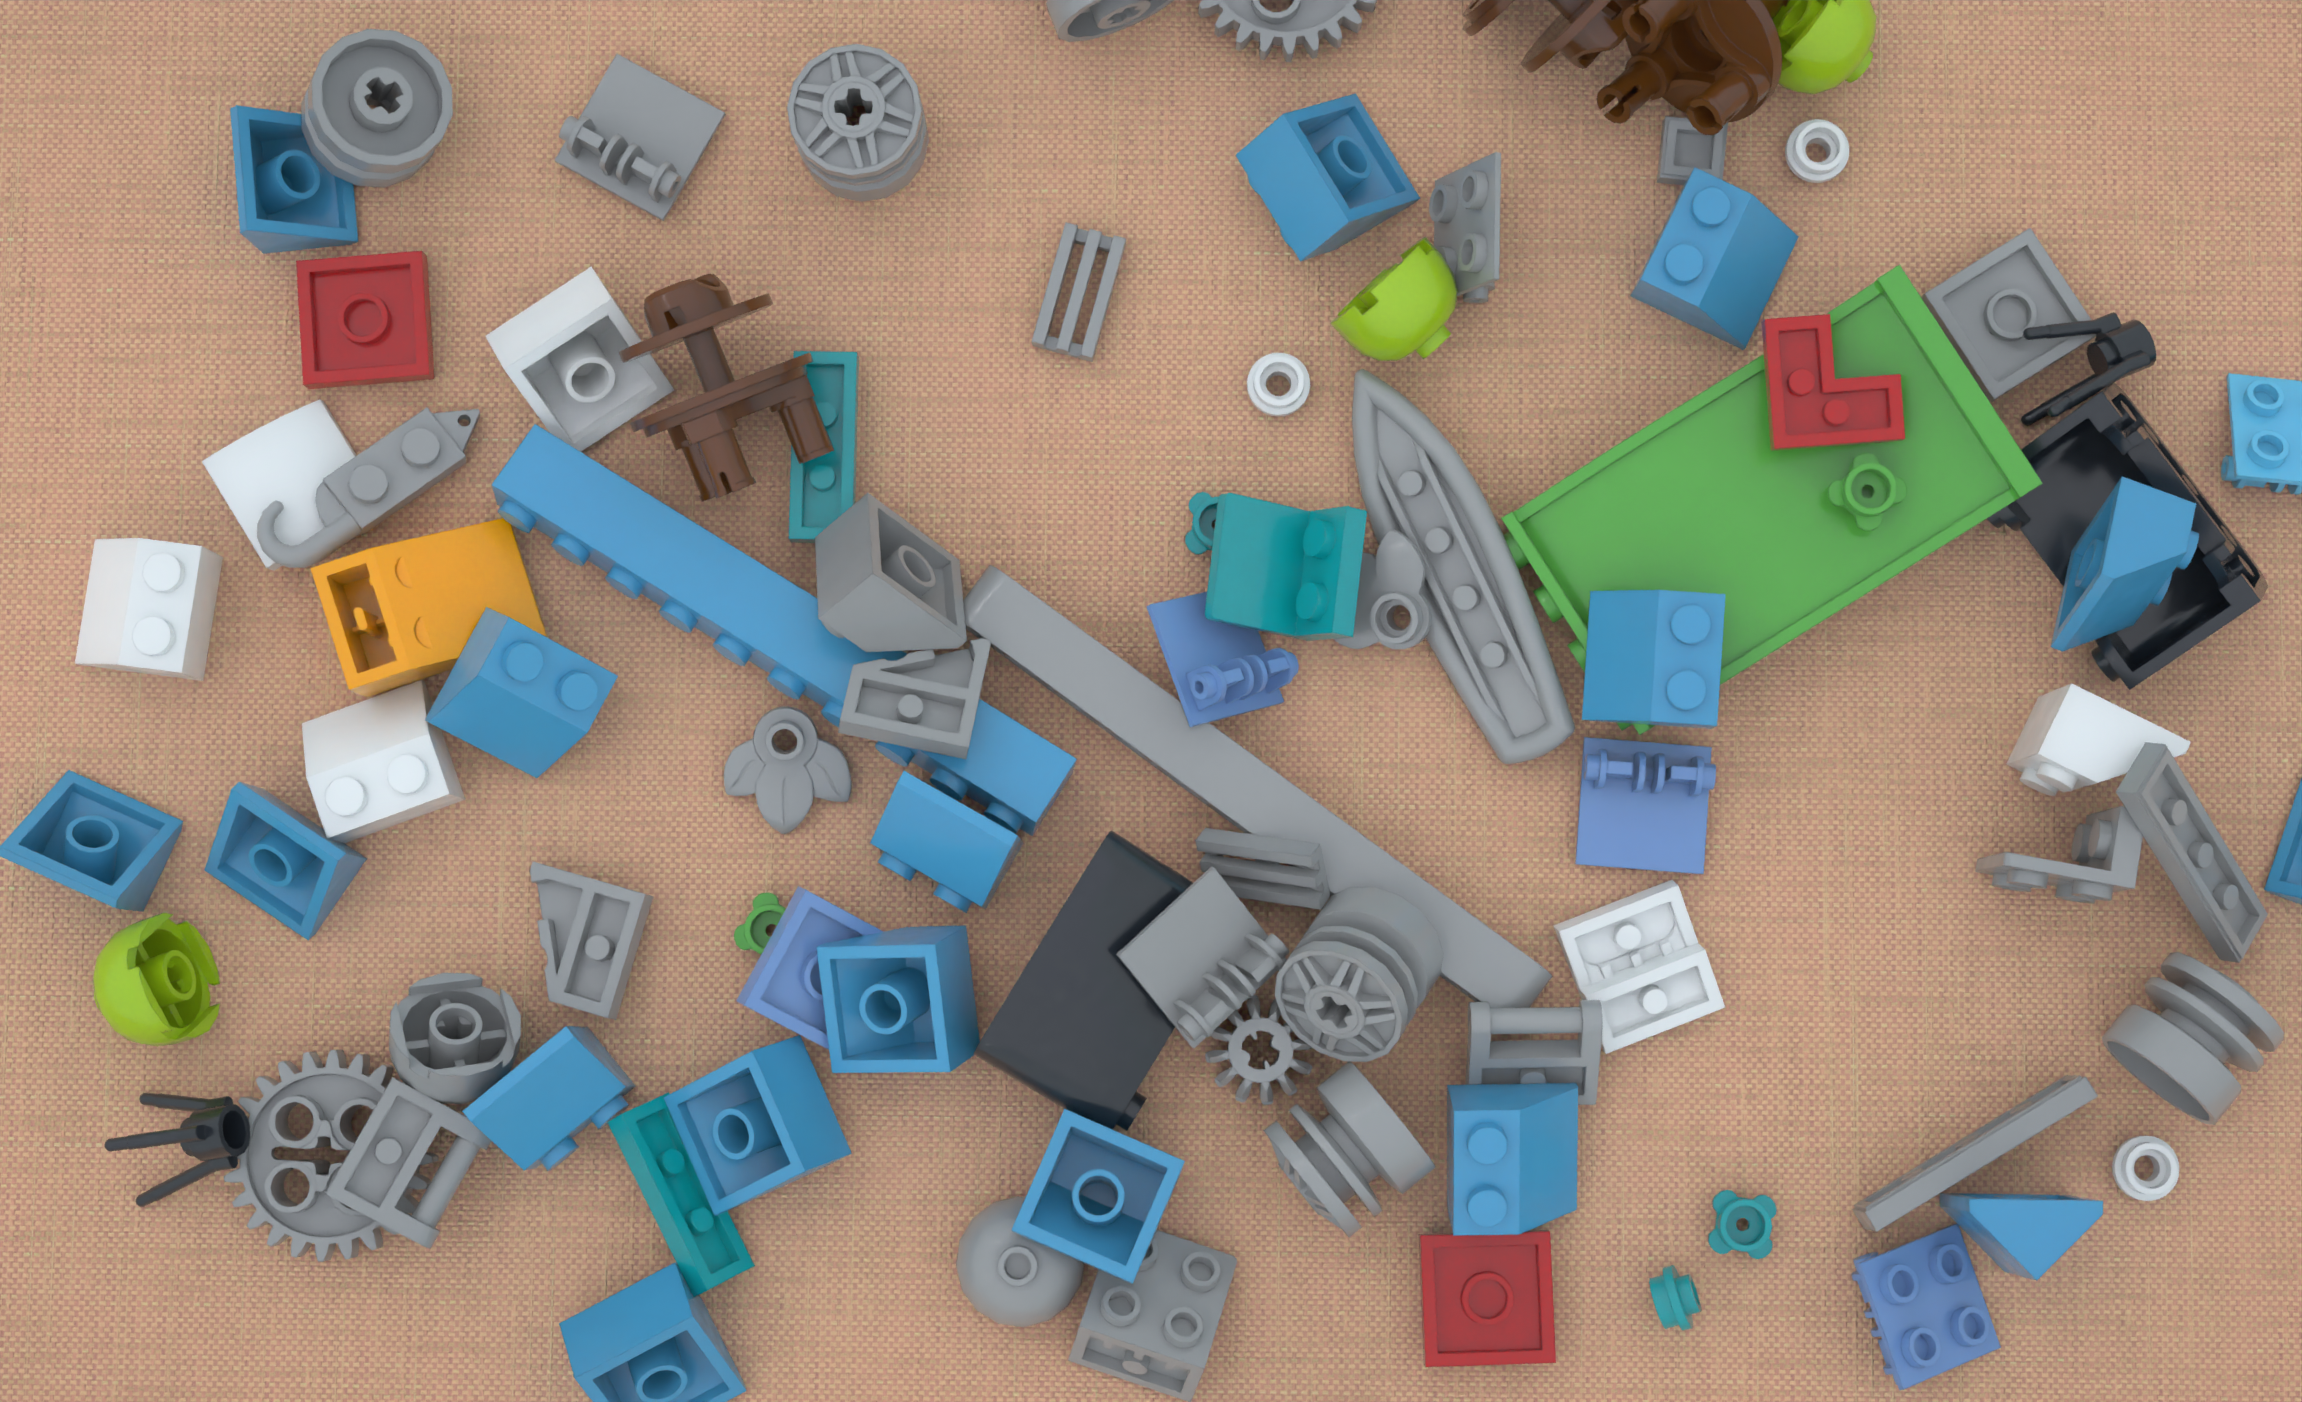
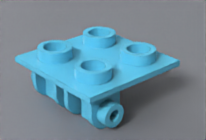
M2228 373L2227 390L2233 456L2226 455L2223 458L2221 479L2232 481L2233 487L2242 489L2244 486L2264 488L2266 483L2269 482L2270 490L2276 493H2280L2285 485L2288 484L2290 494H2301L2302 381Z

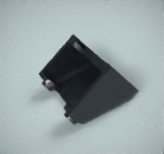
M2115 383L2103 389L2021 449L2043 484L1987 518L1996 528L2006 524L2014 531L2020 529L2064 587L2072 549L2121 477L2196 503L2191 531L2199 533L2195 553L2185 569L2178 567L2174 569L2168 590L2158 606L2149 604L2133 626L2095 639L2098 647L2091 651L2095 662L2112 682L2121 678L2129 690L2259 603L2268 588L2263 574L2135 404Z
M1111 830L991 1022L974 1055L1068 1111L1112 1130L1115 1125H1118L1127 1131L1147 1099L1138 1093L1137 1089L1175 1026L1116 954L1190 887L1193 882Z

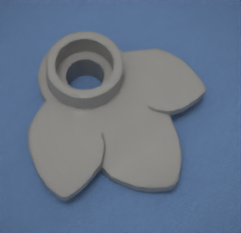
M1388 530L1380 542L1376 556L1366 552L1362 553L1353 637L1334 639L1339 644L1352 649H1362L1380 642L1388 648L1401 650L1416 646L1427 636L1431 627L1432 613L1428 601L1421 594L1426 568L1422 556L1415 545L1402 533L1396 530ZM1399 605L1406 607L1411 616L1410 623L1405 629L1398 627L1394 622V611Z
M777 707L765 713L756 725L753 738L735 747L724 767L726 794L747 796L755 793L757 805L763 818L771 827L782 834L790 833L803 821L812 806L813 796L834 802H846L849 800L851 793V774L844 754L837 746L818 738L813 720L805 712L794 707ZM782 729L790 730L797 738V745L793 749L782 750L774 743L773 735Z

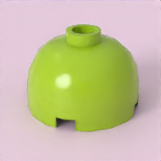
M1790 0L1787 6L1783 5L1772 19L1778 32L1782 50V70L1778 84L1788 90L1808 94L1828 91L1837 87L1844 80L1848 83L1857 80L1872 61L1873 52L1869 49L1876 33V15L1870 0Z
M1426 237L1417 241L1400 255L1403 259L1401 263H1395L1388 270L1385 268L1337 314L1338 317L1330 323L1362 355L1378 361H1398L1416 351L1424 359L1451 335V332L1444 324L1456 308L1458 293L1453 271L1443 256Z
M161 913L138 921L114 933L96 959L93 978L95 1003L110 1026L129 1041L151 1046L177 1044L196 1038L209 1031L218 1016L220 1003L210 1006L211 996L208 984L213 986L220 984L218 969L211 950L198 930L188 921L179 924L171 921L169 918L173 914Z

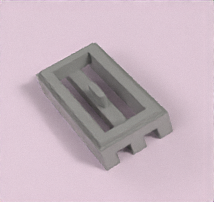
M1065 222L1031 341L1032 346L1093 362L1124 254L1126 238L1115 235L1113 238L1104 236L1100 231L1078 229V225ZM1074 244L1084 245L1059 338L1049 336ZM1102 250L1109 252L1085 339L1083 345L1072 342L1097 251Z
M1205 828L1195 840L1197 851L1205 852V855L1200 860L1202 872H1206L1211 866L1214 867L1239 898L1319 910L1323 908L1330 898L1321 844ZM1224 855L1236 856V857H1243V858H1250V859H1256V860H1255V861H1250V860L1229 858V857H1224ZM1280 863H1285V864L1306 866V867H1308L1309 869L1298 868V867H1291V866H1284V865H1279V864H1280Z

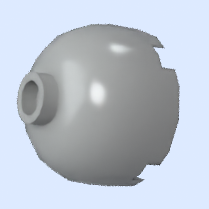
M441 973L420 979L409 987L408 996L400 1001L399 1005H397L396 1001L390 1013L389 1052L391 1061L400 1079L413 1089L442 1104H464L478 1099L510 1072L519 1052L521 1015L512 997L501 988L499 996L492 989L483 987V978L470 973Z
M1017 1196L993 1202L972 1218L959 1240L956 1269L963 1293L978 1312L998 1324L1024 1328L1047 1322L1069 1306L1082 1284L1085 1263L1012 1232V1227L1026 1198Z

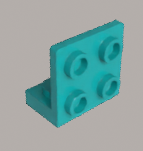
M1221 494L1218 497L1205 617L1211 621L1306 641L1353 637L1367 511L1349 506L1306 511L1239 494Z

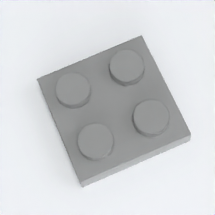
M2031 228L1921 296L1990 403L2096 337V334L2052 339L2027 340L2024 338L2023 332L2029 327L2091 320Z

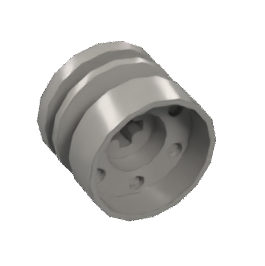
M860 44L830 48L806 64L793 82L787 111L791 134L798 147L802 161L814 180L837 197L859 202L887 198L907 186L924 163L929 136L918 86L904 64L882 49ZM853 106H864L866 114L861 115L859 125H849L846 117L852 116Z
M1350 887L1332 895L1276 975L1275 998L1283 1019L1297 1037L1319 1053L1348 1062H1369L1387 1055L1398 1042L1406 1026L1416 1014V1009L1426 998L1441 974L1444 953L1437 931L1418 908L1397 894L1376 887Z
M2180 952L2170 953L2161 964V972L2168 981L2159 977H2152L2144 985L2145 992L2161 1011L2160 1015L2138 1005H2128L2102 1036V1041L2111 1055L2150 1090L2190 1117L2205 1124L2215 1125L2241 1093V1085L2224 1064L2227 1062L2249 1072H2258L2264 1065V1058L2258 1049L2265 1052H2274L2284 1040V1032L2276 1020L2257 1000L2234 980L2195 958Z
M1347 1062L1316 1087L1323 1104L1329 1112L1326 1118L1319 1122L1304 1108L1295 1104L1289 1111L1306 1132L1305 1135L1294 1142L1277 1121H1274L1263 1131L1271 1141L1279 1167L1315 1212L1341 1228L1348 1237H1351L1362 1227L1344 1205L1345 1202L1356 1195L1375 1217L1382 1211V1208L1369 1185L1372 1180L1379 1175L1391 1187L1403 1194L1433 1170L1435 1165L1372 1084L1352 1062Z

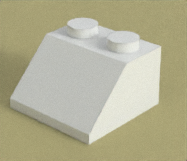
M589 267L485 336L503 369L548 431L580 452L674 391V388L651 354L626 363L622 362L619 352L642 342V340L592 267Z
M143 538L95 539L75 664L203 681L223 557L203 546Z
M420 680L302 723L306 779L327 839L347 843L465 800L442 730L425 721L432 707L425 681Z
M2071 683L2038 697L2006 764L2023 772L2019 780L2026 786L2046 795L2055 796L2058 790L2064 793L2126 774L2145 742L2166 744L2173 757L2186 754L2191 742Z

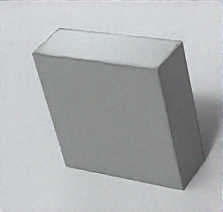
M1665 116L1662 122L1657 183L1684 185L1694 167L1723 180L1728 123L1723 126L1719 133L1705 135L1698 132L1688 118Z

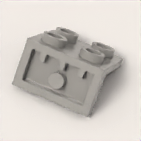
M2119 806L2089 814L2086 817V823H2080L2077 826L2072 843V859L2079 862V865L2003 852L1977 859L1975 872L1993 875L1992 886L2002 889L2031 892V888L2047 889V885L2057 887L2055 897L2059 899L2094 904L2095 900L2111 901L2113 892L2135 889L2143 835L2127 809Z
M1156 1230L1133 1284L1098 1269L1068 1361L1191 1402L1205 1369L1237 1259L1230 1254Z

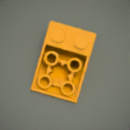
M504 518L372 547L310 568L348 689L366 698L453 669L486 607L506 615L548 637L513 527Z

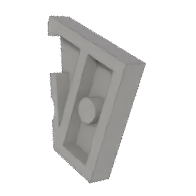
M984 638L971 640L969 649L934 655L933 649L908 653L899 660L878 659L854 664L840 717L838 733L967 759L992 640Z
M532 862L530 868L531 882L537 884L542 920L537 921L540 944L547 954V966L544 971L549 1001L616 1020L653 896Z

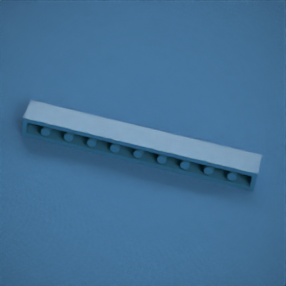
M534 424L492 483L497 505L500 506L498 513L508 523L526 533H530L533 527L554 539L551 544L552 547L567 560L579 566H583L586 561H589L607 572L606 581L622 594L632 599H637L642 594L662 606L659 613L675 627L691 633L695 627L715 639L713 647L725 658L740 666H745L749 660L770 673L767 677L768 682L783 694L796 700L803 694L823 706L821 714L838 728L853 665L878 659L894 661L907 655L903 651L865 652L847 638L834 636L818 619V598ZM979 699L967 759L880 741L875 745L876 749L891 761L904 767L913 762L931 773L930 782L944 794L960 801L966 795L987 808L984 812L986 818L1015 834L1021 829L1031 836L1034 835L1070 779L1077 760Z

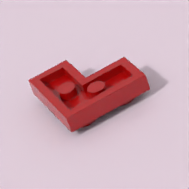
M1830 314L1764 319L1761 322L1771 451L1894 442L1905 439L1901 374L1835 379Z

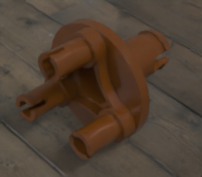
M1633 0L1636 4L1628 7L1622 16L1623 26L1628 33L1626 42L1632 57L1627 61L1625 71L1609 85L1604 86L1598 92L1596 99L1598 108L1601 110L1613 99L1617 98L1618 103L1606 112L1604 116L1613 123L1621 124L1628 121L1633 116V113L1649 99L1656 100L1662 97L1672 106L1686 113L1688 120L1698 132L1705 135L1719 133L1726 123L1738 121L1753 114L1774 93L1781 76L1782 50L1778 32L1772 19L1783 5L1787 6L1790 0Z

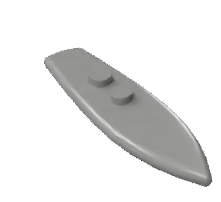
M1365 369L1358 370L1354 377L1352 406L1354 457L1362 498L1376 540L1380 545L1388 530H1396L1405 535L1421 554L1426 568L1421 594L1428 601L1432 613L1431 627L1426 639L1500 761L1504 764H1516L1544 756L1570 737L1574 732L1575 725L1538 619L1501 528L1472 474L1455 448L1431 420L1399 391Z

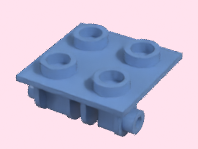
M1207 592L1146 606L1190 727L1284 702L1279 688L1289 684L1298 673L1299 663L1296 656L1282 648H1275L1266 652L1258 630L1208 620L1205 617Z
M1584 737L1575 864L1704 874L1709 789H1714L1716 779V765L1711 764L1712 747Z
M1958 1224L1950 1225L1882 1254L1872 1252L1853 1259L1856 1271L1851 1273L1852 1279L1858 1282L1864 1302H1869L1871 1306L1864 1310L1865 1317L1875 1318L1877 1324L1876 1327L1870 1329L1872 1337L1882 1338L1878 1340L1886 1363L1883 1369L1886 1375H1893L1899 1390L1909 1388L2001 1348Z

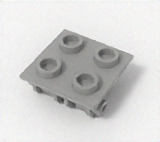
M616 54L579 119L569 116L563 123L559 138L563 139L565 143L555 158V162L664 221L726 114L623 56Z
M1498 152L1492 153L1435 180V188L1430 197L1429 212L1431 219L1434 221V247L1453 271L1458 289L1457 296L1463 294V301L1467 303L1488 302V291L1494 290L1495 281L1499 280L1501 153Z
M1211 866L1116 955L1188 1044L1195 1048L1206 1037L1211 1036L1213 1030L1235 1010L1237 1011L1245 1000L1252 997L1256 990L1277 970L1281 969L1287 960L1285 956L1289 953V950L1276 935L1271 933L1268 936L1217 870Z

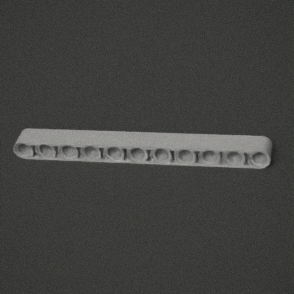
M989 565L964 598L965 625L968 631L979 639L992 640L991 648L1241 831L1247 834L1321 844L1330 896L1350 887H1376L1397 894L1418 908L1437 931L1444 953L1441 974L1439 976L1473 1001L1489 1002L1490 1008H1530L1552 978V975L1528 955L1210 723L1190 727L1179 700L996 567ZM1288 864L1291 867L1309 869L1306 866Z

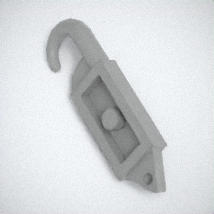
M426 407L329 474L317 488L315 499L319 518L325 528L299 545L283 544L274 533L275 519L281 513L284 506L280 501L272 502L262 512L257 523V539L262 551L271 560L288 568H306L321 562L359 534L364 535L466 464L464 451L480 418V411L472 409L431 413ZM466 419L470 424L468 426H461L459 421Z

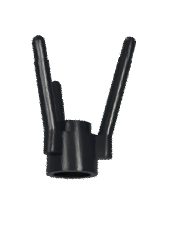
M2112 312L2095 320L2026 328L2023 336L2027 340L2096 334L2095 342L2090 343L2087 347L2088 361L2095 374L2024 414L2021 418L2022 424L2029 426L2046 416L2056 417L2114 382L2153 366L2156 361V349L2151 334L2145 325L2134 319L2121 324L2117 314Z
M143 1093L139 1098L140 1103L143 1105L190 1111L192 1114L181 1123L180 1128L110 1138L104 1144L105 1149L112 1152L180 1143L187 1155L204 1161L138 1195L135 1202L139 1207H144L216 1171L236 1168L238 1165L237 1156L243 1154L249 1146L250 1125L243 1109L233 1104L230 1096L205 1099L162 1093Z

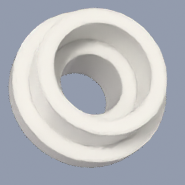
M1821 119L1809 120L1797 126L1789 136L1785 147L1786 161L1791 171L1802 180L1811 183L1826 182L1835 178L1845 167L1849 158V143L1843 131L1835 124ZM1812 143L1821 145L1826 151V160L1822 162L1810 160L1806 154V146Z
M1271 353L1263 356L1252 366L1247 379V391L1251 402L1261 412L1271 416H1286L1294 413L1305 403L1310 390V378L1306 367L1296 357L1286 353ZM1277 375L1285 377L1290 383V390L1282 396L1271 394L1266 387V383L1271 377Z
M2136 1136L2125 1141L2117 1149L2112 1162V1172L2116 1184L2125 1194L2134 1199L2153 1201L2166 1196L2174 1188L2179 1177V1162L2174 1150L2165 1141L2153 1136ZM2141 1156H2147L2153 1163V1173L2146 1180L2139 1179L2134 1171L2135 1162Z

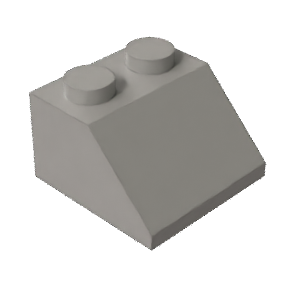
M865 494L815 537L818 619L821 620L822 624L831 634L838 638H847L865 652L959 648L967 641L960 560L871 494Z

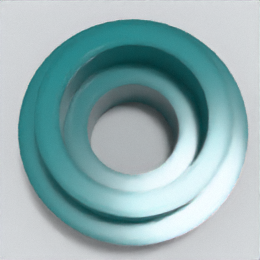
M1674 1265L1664 1267L1663 1275L1649 1279L1650 1290L1659 1319L1665 1329L1678 1325L1682 1331L1692 1329V1314L1702 1311L1694 1281L1690 1274L1679 1276Z

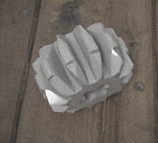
M1253 995L1247 999L1249 1020L1243 1021L1239 1012L1235 1010L1227 1017L1236 1027L1232 1033L1219 1026L1213 1030L1211 1037L1228 1042L1227 1050L1206 1052L1205 1058L1208 1063H1217L1229 1059L1231 1067L1219 1073L1215 1078V1083L1219 1087L1227 1085L1237 1074L1243 1077L1236 1090L1235 1099L1237 1101L1245 1102L1249 1097L1252 1082L1259 1083L1262 1104L1270 1105L1273 1103L1270 1081L1276 1079L1282 1090L1287 1095L1292 1096L1297 1092V1088L1294 1082L1284 1074L1288 1067L1300 1074L1309 1075L1311 1073L1312 1066L1309 1063L1293 1059L1292 1057L1293 1050H1309L1312 1047L1301 1039L1292 1041L1289 1033L1293 1030L1287 1023L1282 1026L1277 1022L1281 1012L1276 998L1270 1005L1268 1017L1261 1018L1260 1001L1258 996ZM1256 1031L1270 1034L1269 1046L1278 1051L1277 1058L1273 1064L1269 1065L1267 1061L1262 1062L1263 1069H1255L1249 1066L1250 1054L1242 1050V1043L1249 1034L1253 1040L1257 1039Z

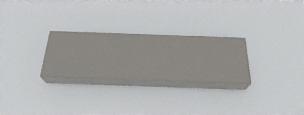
M2145 742L2116 793L2218 958L2224 961L2240 963L2268 914L2166 744Z
M2065 1075L1859 1201L1852 1210L1864 1229L1878 1232L2098 1097L2086 1077Z

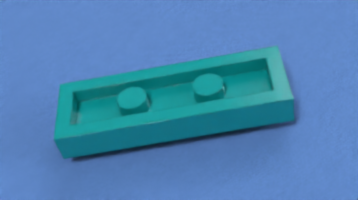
M794 351L793 358L811 353L814 362L805 365L808 371L807 378L815 395L813 396L834 451L799 464L791 445L789 540L791 543H815L817 535L855 504L859 356L857 352Z
M668 1092L620 1114L608 1121V1124L693 1297L755 1265L728 1211L714 1216L664 1100V1097L670 1094Z

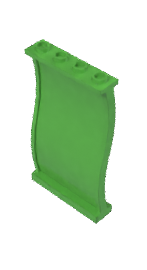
M1900 264L1827 314H1830L1835 379L1901 374L1905 428L1904 440L1771 451L1763 354L1606 451L1516 511L1510 512L1501 518L1509 530L1504 534V538L1516 566L1520 570L1530 563L1543 583L1533 593L1553 623L1564 617L1577 636V639L1567 646L1584 673L1590 591L1669 590L1726 594L1720 674L1721 685L2043 484ZM1861 453L1876 455L1879 459V464L1888 468L1894 477L1902 478L1907 486L1905 499L1900 503L1892 504L1882 515V524L1870 531L1860 529L1856 525L1853 514L1844 506H1834L1828 498L1830 484L1835 480H1842L1852 470L1853 459ZM1870 486L1862 487V495L1867 498L1872 497L1873 489ZM1617 723L1622 731L1633 725L1639 735L1655 726Z

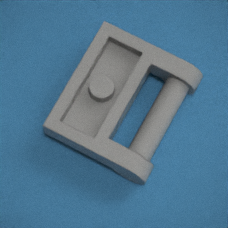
M1580 1000L1578 1007L1490 1008L1489 1002H1469L1465 1085L1577 1083L1578 1105H1596L1603 1026L1600 1000ZM1578 1033V1040L1490 1041L1491 1034Z
M392 1077L326 1191V1195L412 1241L431 1249L440 1233V1230L435 1228L479 1149L487 1150L491 1140L470 1122L465 1115ZM442 1126L455 1133L457 1137L415 1211L410 1215L395 1206Z

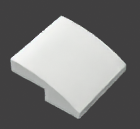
M317 400L241 437L204 459L202 463L265 567L275 571L283 565L271 560L262 551L257 539V523L262 512L272 502L280 501L284 508L275 519L274 533L276 537L286 545L293 546L303 543L325 528L319 518L316 507L317 488L325 477L357 455L324 401Z
M1673 880L1553 925L1581 999L1600 1000L1603 1025L1601 1047L1606 1054L1725 1008L1706 950L1698 943L1678 884Z

